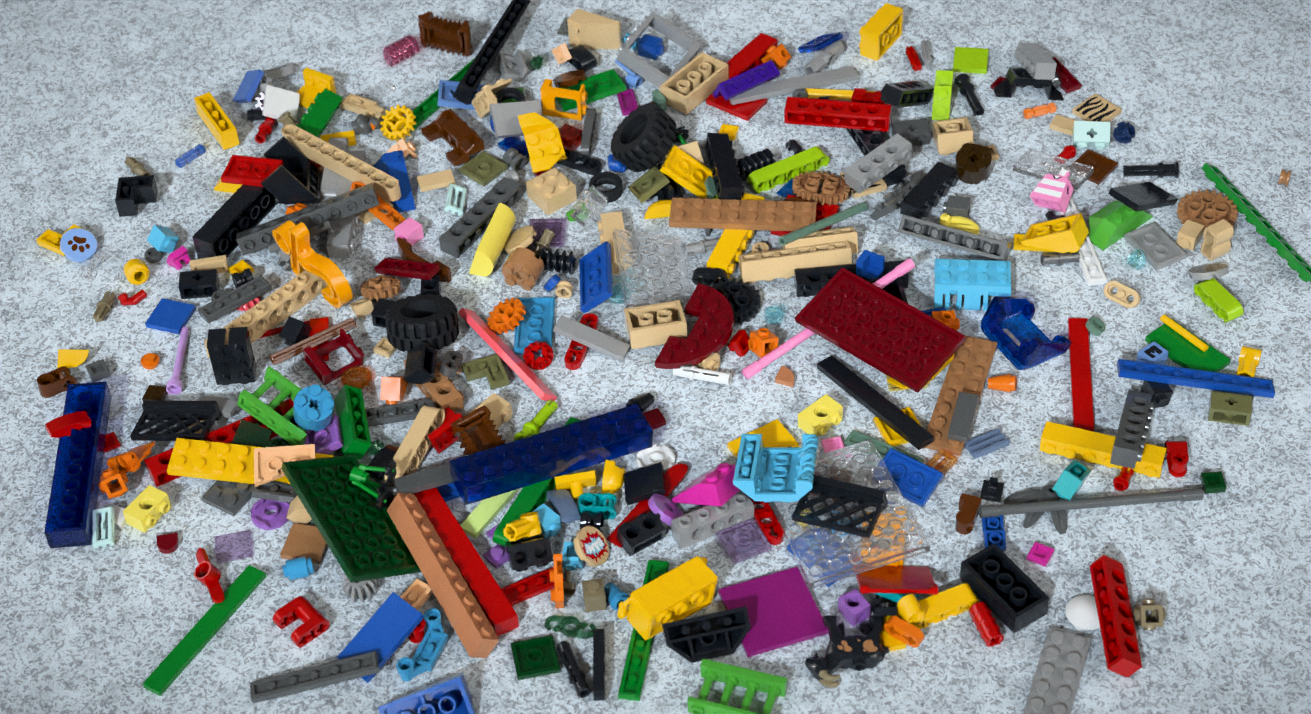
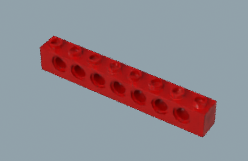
M288 399L278 405L274 411L284 416L294 406V403L291 399ZM250 415L208 433L205 441L255 446L279 435ZM293 417L290 422L299 427ZM173 448L144 460L147 471L156 487L182 477L168 475L167 473Z

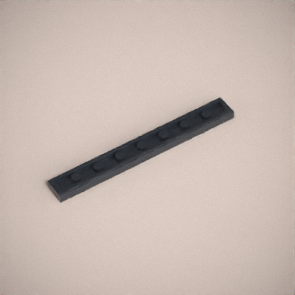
M830 356L817 363L819 371L916 449L920 450L934 442L932 434L835 357Z

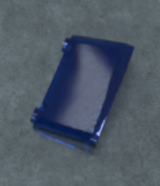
M994 296L981 320V330L990 341L998 342L997 348L1018 370H1028L1062 355L1068 350L1071 342L1064 335H1057L1051 341L1031 321L1035 313V307L1028 297Z

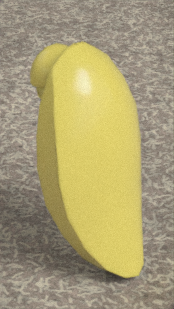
M943 213L940 216L939 222L942 225L979 234V226L966 217L950 216L947 213Z

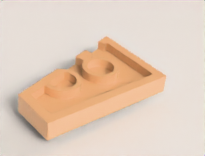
M315 444L254 448L255 487L285 477L281 469L283 462L316 459Z

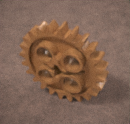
M805 171V174L799 173V176L796 175L793 178V193L797 194V197H802L801 199H807L808 202L813 201L821 203V205H824V203L828 205L834 203L837 205L838 202L843 203V200H847L850 194V186L845 183V179H840L841 176L835 177L834 173L829 175L828 172L821 173V171H818V173L811 171L809 173ZM823 182L822 191H821V193L819 194V192H820V187H821V183Z
M1199 189L1198 193L1191 191V195L1185 194V198L1181 197L1180 202H1178L1177 214L1181 224H1184L1188 219L1204 225L1205 230L1206 227L1223 219L1234 227L1238 210H1236L1237 205H1233V200L1228 201L1229 196L1222 197V193L1217 195L1215 190L1209 193L1207 189L1202 193Z

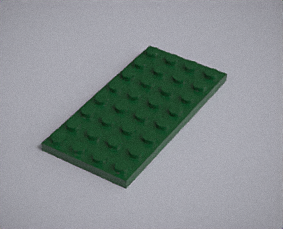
M355 455L283 462L282 471L350 583L421 572L387 512L388 507L386 506L379 511L375 508L377 498L349 481L353 467H359L360 465ZM368 483L365 485L371 490L378 493L375 486H372Z

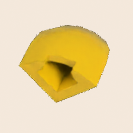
M660 200L653 202L647 208L644 219L670 217L672 201Z
M58 349L57 368L62 366L68 368L80 366L87 359L89 350Z
M605 460L602 494H614L624 484L625 469L616 466L615 462L611 460Z

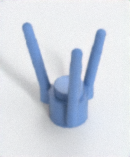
M615 60V63L628 73L625 78L627 84L624 83L626 88L637 89L642 84L643 77L631 71L618 60Z

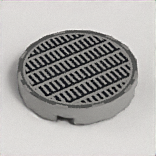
M1205 264L1196 266L1189 270V277L1194 280H1209L1217 274L1218 277H1222L1228 273L1227 265Z

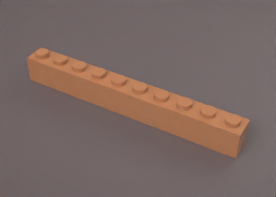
M397 493L387 509L389 516L469 656L474 658L488 657L499 641L493 627L480 608L417 497L411 493Z

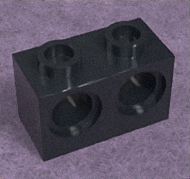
M650 511L648 513H641L635 520L620 525L616 539L626 553L632 556L662 540L665 537L666 528L656 514ZM645 526H650L652 529H647Z
M546 533L505 542L509 566L517 572L525 571L528 567L534 565L536 567H543L548 565V562L553 561L550 541ZM544 547V552L541 555H535L537 548ZM524 552L522 559L515 560L516 553Z

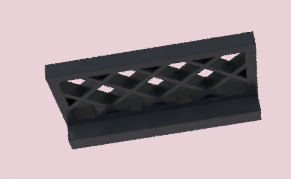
M144 401L142 404L143 413L130 438L132 441H176V438L205 441L214 421H219L222 415L217 401ZM160 423L159 426L153 429L151 428L153 425ZM176 423L179 424V425H177V426H175V427H173V428H171V429L169 428L170 426H172V425H174V424H176ZM194 423L197 424V425H195V426H193V427H191V428H189V429L187 428L188 426H190V425H192V424H194ZM146 429L149 430V431H147V432H145V433H143V434H139L140 432H142V431H144V430H146ZM164 429L167 430V431H165V432H163V433H161V434H156V433H158V432H160V431H162V430H164ZM182 429L185 430L184 432H182V433H180V434H174V433H176V432H178V431H180V430H182ZM202 429L201 434H193Z
M813 475L812 489L800 498L791 516L792 520L870 538L882 510L886 509L888 505L886 491ZM809 493H815L820 496L811 501L807 498ZM831 497L838 499V502L829 506L825 501ZM823 502L825 507L814 511L812 506ZM854 502L858 506L847 510L845 504ZM842 506L844 512L834 516L831 510ZM869 506L876 507V510L869 514H866L864 510ZM810 508L812 512L806 516L799 515L802 510ZM861 510L864 516L853 521L851 514ZM827 512L831 516V518L826 520H819L818 516ZM845 517H848L850 520L845 525L838 524L837 522ZM865 521L868 522L867 530L858 529L856 526Z

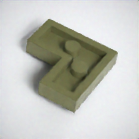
M498 354L461 364L467 382L486 377L491 390L509 385L508 376Z

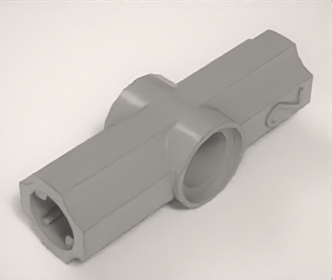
M835 40L824 50L818 49L813 59L804 66V72L808 75L821 72L824 68L829 69V66L834 64L835 59L845 51V46L841 41Z

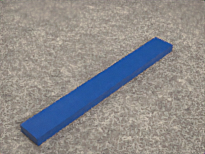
M1118 359L1117 361L1118 377L1268 398H1273L1275 395L1273 381L1269 379Z

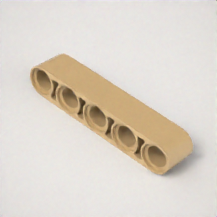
M425 405L421 408L393 457L396 462L395 478L416 473L431 446L427 436L439 428L445 420L444 409ZM385 475V476H384V480H385V482L387 483V480H388V479H387V476Z

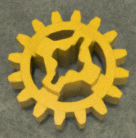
M397 105L396 109L391 106V111L386 110L387 115L381 117L384 121L380 122L382 126L380 130L391 141L396 140L398 142L400 138L406 140L405 136H411L410 131H415L412 126L417 124L414 121L416 116L405 105L402 107Z

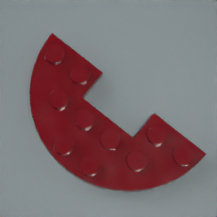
M698 283L684 311L685 315L699 318L687 339L674 336L668 337L655 361L656 368L679 369L681 365L690 363L693 366L701 363L712 353H718L726 345L734 329V316L729 301L722 293L712 287Z

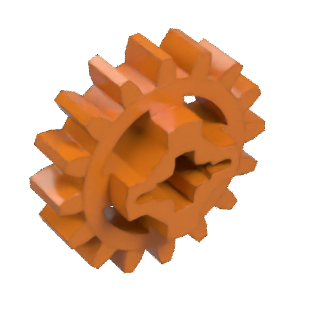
M512 297L510 301L506 298L504 303L500 301L497 306L493 307L494 311L489 312L490 317L487 318V325L493 332L499 335L503 331L505 334L508 333L509 329L513 331L516 325H520L519 321L524 320L522 315L526 314V307L518 298L515 300Z

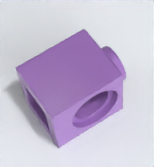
M856 589L846 592L838 598V611L852 627L869 619L871 605Z

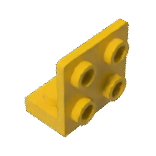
M307 67L303 70L305 85L296 92L300 94V106L309 108L311 103H315L314 99L318 92L322 93L324 88L336 94L334 77Z

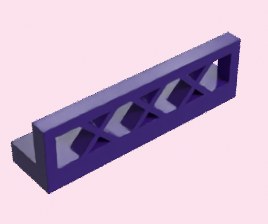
M772 60L719 83L713 92V96L717 98L722 95L727 101L779 77L781 73Z

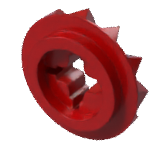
M537 340L534 343H529L524 349V362L533 370H543L553 361V350L546 342H539ZM540 350H542L541 354L544 357H538L535 360V354L533 353H538Z

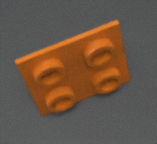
M155 442L135 447L127 453L110 457L107 460V466L114 469L118 467L120 472H135L140 468L141 461L152 452L151 448Z

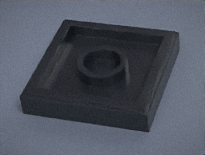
M662 462L624 473L625 501L627 505L650 499L654 493L666 494Z

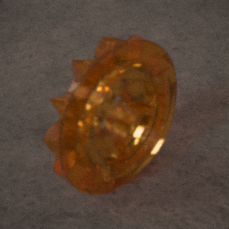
M365 367L349 368L341 376L342 385L345 384L364 390L365 386H370L372 374Z

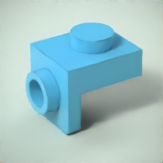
M564 542L562 567L570 571H574L576 568L583 569L584 561H581L578 557L573 542Z

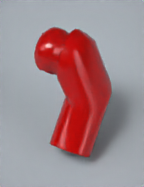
M140 290L128 297L127 293H121L118 299L123 306L136 305L145 299L147 294L144 290Z

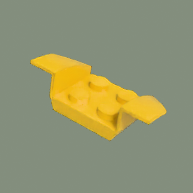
M535 112L518 116L533 173L550 170L558 161L567 159L558 127L553 122Z

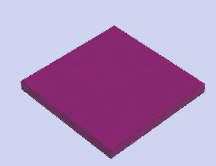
M798 567L718 589V594L726 610L747 607L751 628L741 642L747 658L828 634V629L823 624V618Z

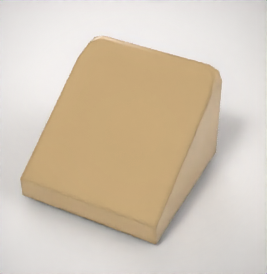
M362 298L349 305L358 319L371 314L374 309L371 300L367 298Z

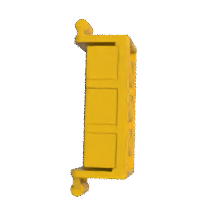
M696 556L632 591L627 600L619 603L617 617L620 619L626 617L629 623L646 641L663 632L662 624L684 620L710 605L713 601L718 577L707 566L708 560L705 557L700 558Z

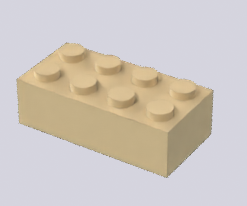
M701 52L660 85V92L666 98V105L686 115L689 114L715 91L719 83L729 79V65Z

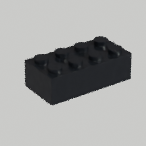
M995 543L961 562L960 579L964 583L969 584L972 591L986 603L987 607L1013 633L1047 614L1049 597Z

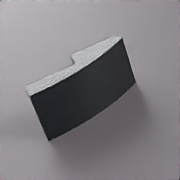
M386 445L375 455L368 466L386 468V465L390 464V460L393 459L399 447ZM367 470L375 478H383L385 476V472Z
M877 594L876 598H871V606L875 616L897 615V606H894V601Z

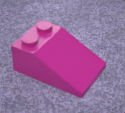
M729 463L719 464L714 469L694 479L672 498V502L723 506L740 491L733 484L736 465H729Z

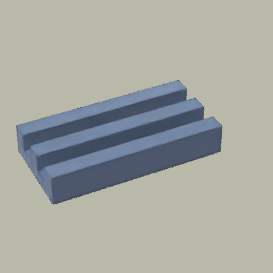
M1000 428L968 440L964 446L976 459L1008 446L1010 441L1008 438L1005 439V434H1001Z

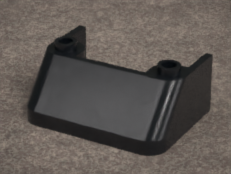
M283 136L263 155L268 159L283 160L284 165H280L261 182V185L274 196L279 204L315 203L320 198L321 172L314 163Z

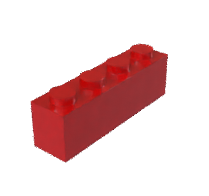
M760 33L747 46H744L740 52L727 62L729 65V79L763 64L761 58L767 54L766 50L772 45L778 46V39Z

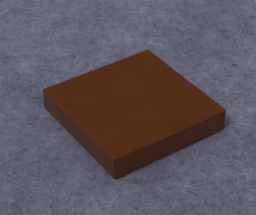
M1087 149L1069 166L1068 171L1099 185L1118 167V162Z

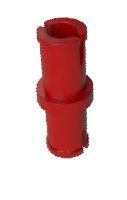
M266 117L264 123L260 124L259 131L255 135L257 143L262 144L265 142L267 136L273 131L276 119Z

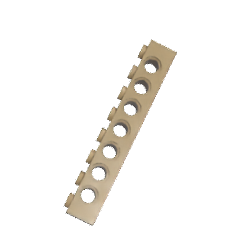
M306 270L223 327L227 331L225 345L228 344L230 328L236 327L248 328L252 344L267 330L273 329L321 294V290L328 286L322 278ZM206 339V340L204 341V342H205V347H206V351H207V356H208V358H210V357H209V353H208V349H207V339Z

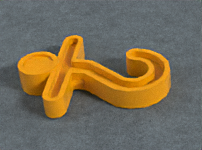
M288 220L272 231L273 237L281 250L287 255L290 254L291 268L297 276L306 270L322 278L328 286L321 290V294L327 302L335 308H340L352 300V290L341 270L330 259L316 253L310 247V233L304 223L300 222L295 225L292 221Z

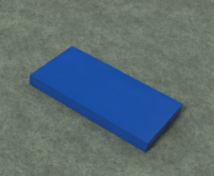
M607 241L579 259L580 311L583 313H587L613 296L611 244Z
M392 592L337 658L341 660L376 651L379 669H381L423 620L424 615L396 593ZM376 674L361 678L368 683Z

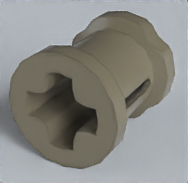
M289 111L284 112L277 119L284 126L289 124L296 126L299 123L292 118Z

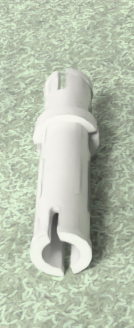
M681 365L679 369H673L674 376L689 378L691 381L697 379L730 385L732 378L731 373L701 369L694 365L691 367Z

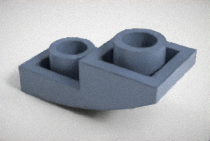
M566 489L547 491V499L554 506V512L560 516L561 522L571 523L580 520L578 508Z

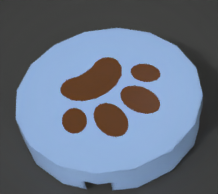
M74 228L63 234L60 241V250L69 260L84 262L94 256L97 250V241L89 231Z

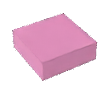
M841 436L821 440L826 458L846 454Z

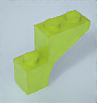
M936 70L931 120L941 121L949 119L953 71Z

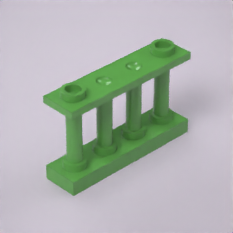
M269 366L266 369L265 382L253 393H249L244 389L239 394L237 405L293 446L304 445L307 437L305 432L307 430H303L290 422L294 417V406L284 416L274 411L287 397L294 401L295 396L302 389L282 376L279 371ZM271 386H274L281 393L268 405L260 401L259 398Z
M703 659L700 668L701 677L705 679L698 698L688 697V712L692 714H760L749 711L755 692L761 691L768 693L761 714H771L776 697L786 696L787 678ZM714 681L726 683L719 704L706 701ZM735 686L747 688L740 709L727 706Z

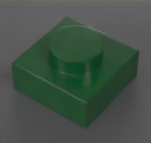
M1221 471L1201 473L1200 480L1205 494L1226 491V484Z

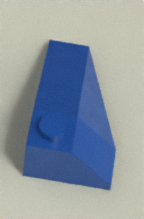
M402 150L385 153L373 167L399 181L401 198L390 203L393 204L398 213L416 210Z
M463 672L378 706L380 714H475L471 693Z

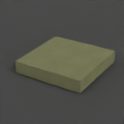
M482 151L460 167L459 172L478 184L486 186L508 169V165Z
M654 166L627 188L643 203L670 181Z

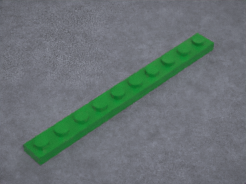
M1205 163L1201 168L1206 173L1205 177L1213 181L1219 191L1229 196L1228 201L1233 200V203L1237 205L1236 210L1246 216V221L1254 225L1260 235L1267 238L1266 242L1278 250L1277 254L1288 261L1287 265L1299 273L1298 276L1301 280L1311 282V267L1216 166Z

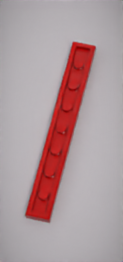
M1068 318L1073 427L1094 432L1089 336L1086 328L1088 320L1087 318Z

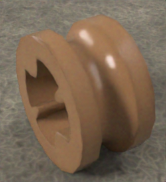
M1282 169L1278 185L1285 184V186H1288L1291 176L1290 170L1286 172L1285 169Z

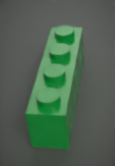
M324 88L322 93L318 92L316 95L315 103L310 104L307 110L308 114H303L300 120L301 124L297 123L296 126L319 138L338 110L343 97Z
M344 384L334 399L336 415L340 419L344 445L342 453L343 456L355 455L357 459L361 460L371 445L362 389Z

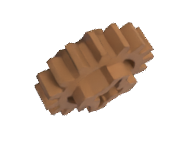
M385 275L369 278V281H364V284H361V295L365 299H376V301L379 298H393V295H398V292H401L400 280L392 276L387 278Z

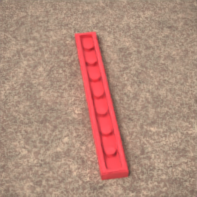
M461 308L459 315L541 400L555 401L557 399V396L474 311Z

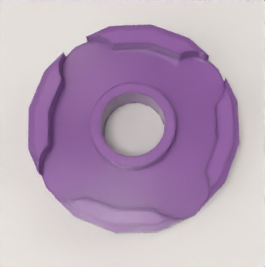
M654 493L648 500L651 511L654 514L659 513L661 515L660 519L670 526L671 520L684 515L681 509L664 495Z
M267 499L258 500L251 508L253 524L264 530L280 528L289 520L286 517L290 504ZM269 510H275V511H276V512H275L274 514H272V515H267V514H266V512L269 511Z

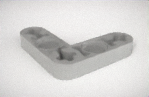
M286 63L263 71L264 76L257 90L265 92L267 85L274 86L273 80L295 73L294 63Z

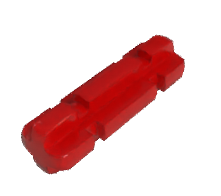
M907 46L905 53L913 70H922V63L915 48Z

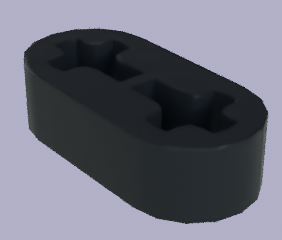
M696 268L693 271L692 282L696 285L699 283L712 286L711 282L718 284V277H720L722 282H725L728 274L723 269Z

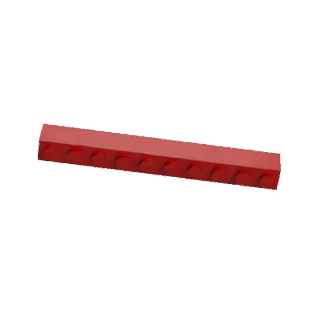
M437 488L414 493L459 572L468 584L480 608L485 613L497 637L518 628L517 613Z

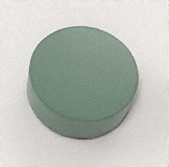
M1091 317L1086 322V328L1091 334L1099 336L1105 331V324L1101 319Z

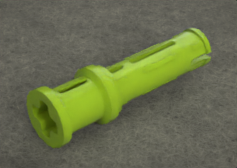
M548 400L531 421L526 422L523 425V429L514 435V441L519 444L537 437L539 429L558 409L557 403Z

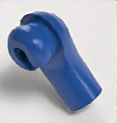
M612 154L608 155L609 169L614 172L624 173L627 167L620 161H617Z

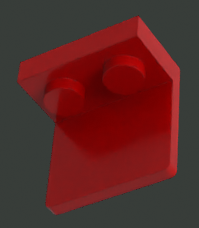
M450 407L444 409L445 420L443 424L427 436L431 446L438 454L458 439V437L453 435L451 423L463 416L460 413L455 414Z

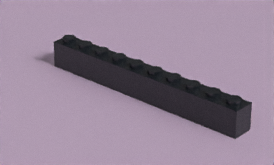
M530 0L511 1L461 79L452 97L468 105L531 2Z

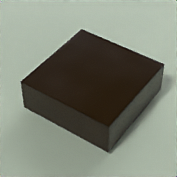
M149 385L142 398L143 402L164 401L168 393L166 387Z

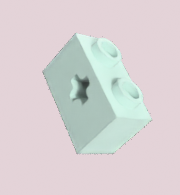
M1074 121L1073 146H1077L1078 149H1086L1087 146L1095 147L1098 150L1109 146L1110 122Z

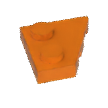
M553 554V569H549L550 582H554V589H550L551 602H555V609L564 608L562 554Z

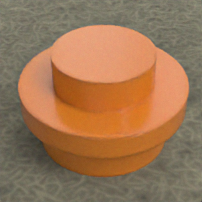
M148 353L141 358L140 362L142 367L154 369L158 366L160 358L155 353Z

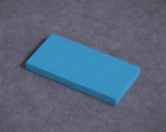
M555 297L518 298L526 307V314L522 315L524 320L519 321L520 325L515 327L514 353L524 354V349L529 343H534L537 340L539 342H546L552 348Z

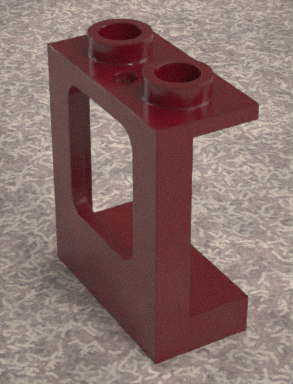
M340 329V336L325 345L315 350L311 346L303 349L304 361L324 386L363 365L364 352L354 344L352 336L349 333L346 334L343 329ZM340 347L346 348L354 361L337 371H332L323 360V356Z

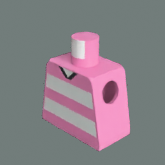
M1061 169L1057 176L1046 174L1030 194L1034 204L1065 213L1073 193V186L1068 179L1070 173L1065 169Z

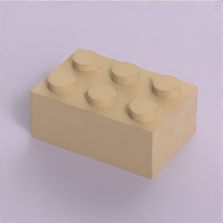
M680 300L624 309L625 327L631 349L665 344L669 336L688 338L687 322Z

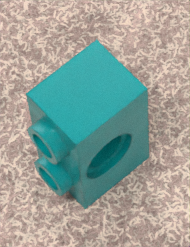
M1074 459L1064 469L1052 490L1056 491L1059 497L1070 501L1080 490L1092 470Z

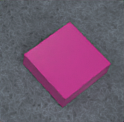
M1035 542L1027 555V560L1046 567L1055 549Z

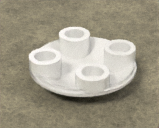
M1080 595L1072 598L1067 603L1065 608L1066 617L1077 630L1085 631L1100 628L1094 596Z

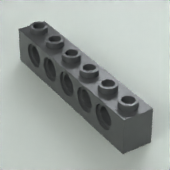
M503 177L470 210L464 213L456 223L439 238L441 251L459 258L485 233L498 204L502 203L511 208L523 197L521 184Z
M902 215L898 232L1001 261H1007L1012 245L1008 242L909 215Z
M1128 390L1113 445L1110 464L1135 469L1136 462H1141L1155 404L1151 402L1152 394Z

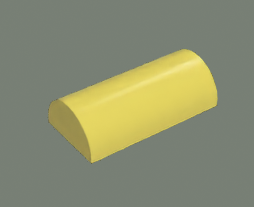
M498 204L476 250L469 274L486 277L492 273L516 221L514 212L505 204Z

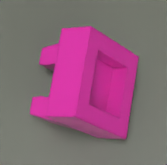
M181 246L169 254L166 263L177 270L182 269L183 266L180 262L183 261L188 265L191 260L187 254L188 250Z

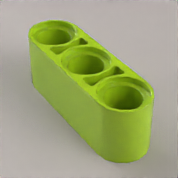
M1211 278L1194 285L1195 295H1199L1201 297L1200 300L1208 307L1210 306L1213 309L1212 311L1224 320V323L1243 316L1244 310L1240 302L1216 279Z

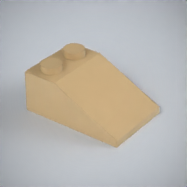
M578 8L567 19L569 45L573 47L581 44L586 49H619L622 44L619 21Z

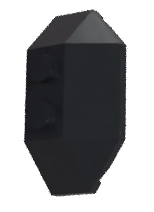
M744 606L662 624L666 646L687 661L694 663L703 659L734 654L750 630L751 625L747 607Z

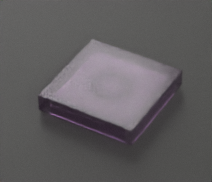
M566 218L530 219L529 225L537 233L536 236L532 237L534 240L530 245L535 248V243L539 242L544 230L549 229L555 233V236L548 247H564Z
M753 518L716 532L717 538L734 564L772 550V546Z

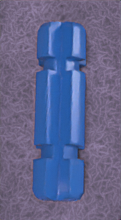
M198 144L184 153L182 158L180 156L175 159L176 166L182 168L186 163H190L199 155L206 152L205 147Z

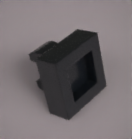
M668 183L656 192L654 197L657 196L658 201H672L674 189Z
M990 477V480H984L980 498L1001 502L1004 483L998 482V478Z

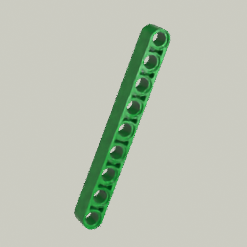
M574 417L569 418L552 444L554 454L543 457L493 534V543L506 547L505 542L509 541L503 531L506 524L520 519V515L532 512L545 503L547 491H552L555 487V477L563 475L577 453L576 449L585 440L584 436L587 432H590V422Z

